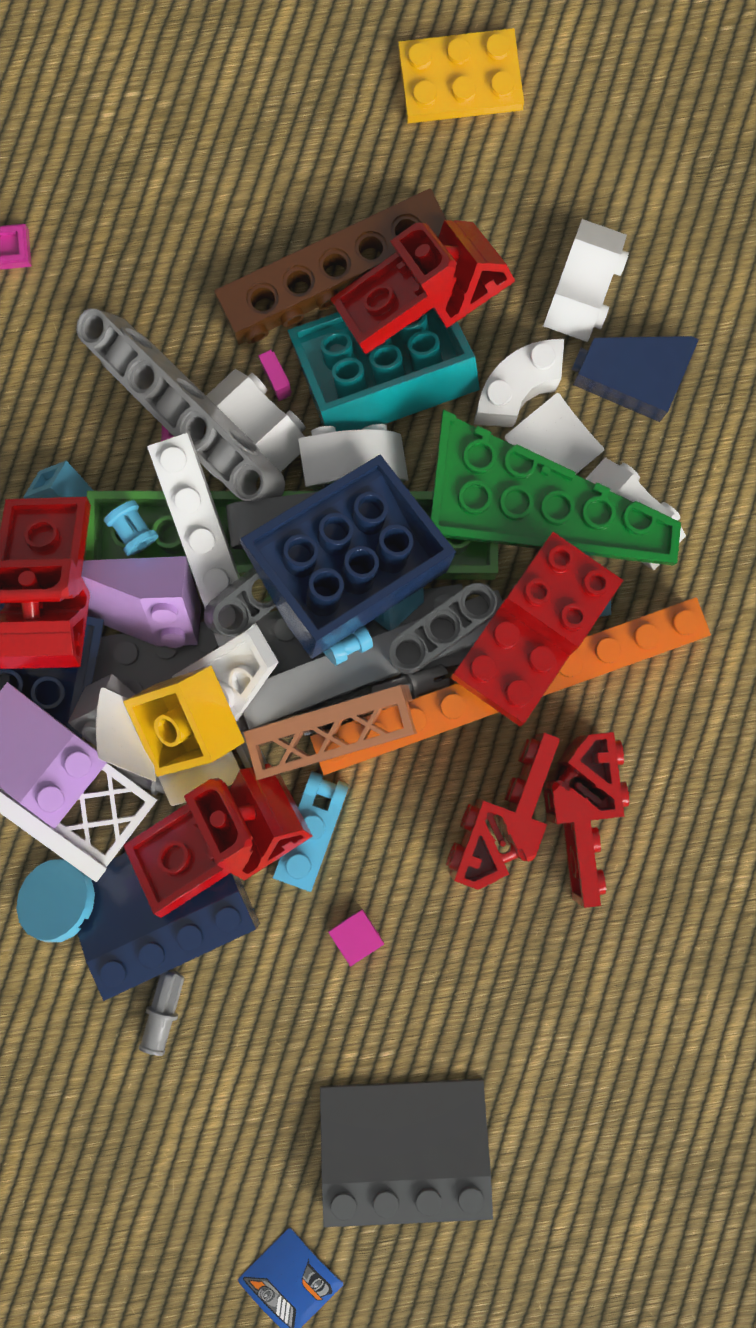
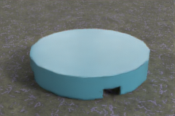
M64 859L49 860L38 865L25 878L18 893L16 909L19 923L25 932L44 942H63L75 936L81 930L78 927L83 923L84 919H89L93 910L95 892L92 879Z

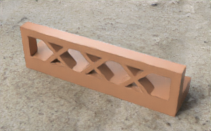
M409 685L394 686L243 732L256 779L260 780L417 734L408 702L413 701ZM398 706L404 726L403 729L387 732L375 725L381 710ZM372 713L369 720H366L363 717H361L363 715ZM350 719H354L365 726L358 741L352 744L335 736L341 723ZM332 725L329 732L322 729L323 727ZM371 730L380 734L379 736L367 739ZM315 731L326 738L318 754L309 755L296 747L303 733ZM289 737H293L291 743H288L285 740H283ZM275 742L287 749L279 765L265 768L260 746ZM331 742H334L337 745L341 746L335 749L328 750ZM293 753L301 757V759L289 762Z

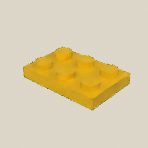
M514 28L398 41L407 124L523 110L524 97Z

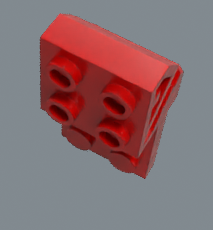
M444 220L439 237H437L427 223H414L390 240L396 253L337 293L330 300L364 353L367 354L432 308L446 328L450 327L514 283L515 279L507 264L473 222Z
M87 496L5 499L0 527V603H5L4 608L0 610V669L68 668L81 666L90 592L81 577L91 510Z
M552 532L450 678L521 727L569 656L579 648L624 580L558 534Z
M614 732L576 736L557 762L566 770L558 780H549L543 785L546 821L563 824L572 900L584 908L601 906L600 895L606 894L604 872L602 869L596 868L595 853L601 852L599 830L597 827H591V820L625 817L623 807L629 806L628 787L625 781L620 782L618 765L624 764L623 746L621 740H615ZM573 777H576L583 783V785L581 783H575L574 788L579 790L585 796L580 795L577 791L570 787V780ZM586 787L590 788L593 792L600 796V799L591 791H589ZM589 799H590L592 802H594V803L597 805V807H595V806L589 801Z
M547 733L535 734L534 738L525 740L518 762L524 763L519 778H511L504 800L510 802L508 809L478 798L475 806L467 805L460 823V827L465 829L461 844L453 843L446 861V865L451 869L450 876L454 881L479 890L509 875L505 863L516 858L529 862L536 857L547 824L532 819V815L560 738ZM495 815H496V817H497V819H498V822H499V824H500V830H499V828H498V826H497V823H496V821H495V819H494V817H493V816H495ZM486 819L488 820L493 830V833L498 841V844L501 847H504L506 845V842L504 841L501 832L504 833L510 845L508 851L504 853L498 851V848L495 844L496 840L491 835L487 827V824L485 822Z
M265 764L266 769L273 767L270 764ZM250 767L239 770L230 790L226 783L219 778L207 780L184 795L187 804L123 846L153 914L162 918L230 873L245 881L313 837L281 775L277 774L257 780L254 768Z

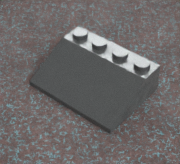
M483 1078L320 1086L324 1227L493 1220L491 1169Z

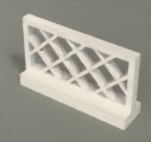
M107 763L102 770L107 774L109 790L83 793L78 799L81 804L83 823L65 826L60 822L53 829L0 788V813L95 882L100 879L109 863L157 801V799ZM112 778L125 787L113 789ZM133 792L145 801L135 815L117 818L114 794ZM109 795L113 819L88 822L85 799ZM129 822L119 835L118 823ZM113 824L115 841L104 854L91 845L89 828ZM84 829L85 840L72 830Z

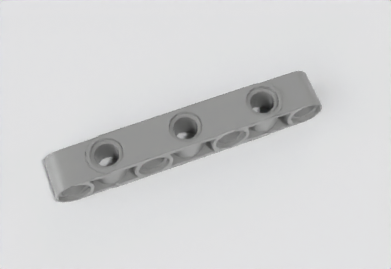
M94 308L87 309L80 315L76 328L80 340L100 359L102 365L174 437L190 432L200 463L214 477L222 481L236 497L244 501L255 502L264 498L282 496L285 489L282 473L260 452L256 444L154 344L118 315ZM260 476L261 483L257 491L256 482Z

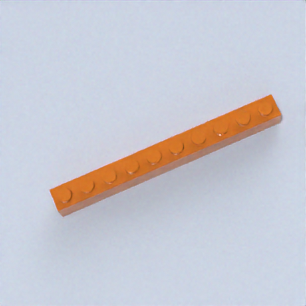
M697 597L585 637L579 648L569 656L543 696L711 636ZM457 683L408 702L417 734L319 762L323 775H327L496 714L498 711ZM398 706L382 710L375 725L387 732L403 729L404 726ZM371 715L365 716L363 718L369 720ZM354 720L340 725L335 736L352 744L358 741L365 726ZM371 730L367 739L379 736L380 734ZM320 734L310 736L315 753L318 754L326 738ZM331 742L328 750L335 749L341 746L337 745L334 742Z

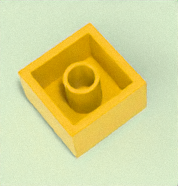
M211 665L156 683L123 701L142 745L154 764L157 777L212 763L245 743Z

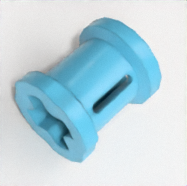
M135 500L118 506L104 518L106 525L113 527L125 544L123 551L127 556L139 553L158 538L156 531L150 530L138 513L139 506Z

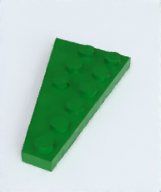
M443 409L430 519L445 538L540 549L551 533L555 532L586 555L671 566L677 564L681 531L680 521L640 502H632L611 492L610 488L596 482L594 484L575 475L576 472L518 444L514 446L491 435L492 432L480 426L476 428L457 419L456 415Z

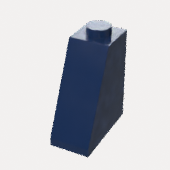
M692 336L594 338L588 350L582 347L579 350L571 369L578 373L573 385L660 422L669 411L699 339Z

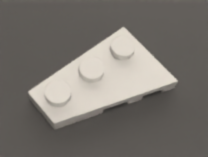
M258 625L176 673L172 678L211 665L237 722L279 662Z

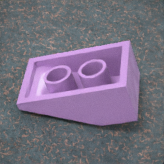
M186 556L83 560L81 577L90 592L88 617L104 619L103 625L155 646L178 648L183 645H198L201 603Z
M7 682L0 690V788L55 829L107 762L98 758L97 750Z

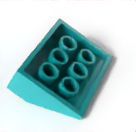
M433 308L367 354L364 353L339 312L288 330L323 426H334L336 432L363 430V428L370 425L386 424L480 390L476 358L458 322L446 328Z

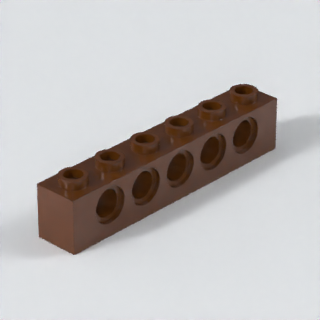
M431 188L214 290L218 304L238 345L246 341L248 344L259 342L268 336V331L282 324L284 327L292 326L300 322L307 312L316 308L325 310L334 306L330 298L396 253L390 240L414 223H427L437 237H439L443 222L447 219ZM368 248H374L381 255L376 259L369 260L364 258L361 253ZM332 265H340L346 270L337 277L329 276L325 272ZM296 282H305L310 286L302 294H296L289 290ZM267 298L274 302V305L266 311H259L254 308V305L260 299Z

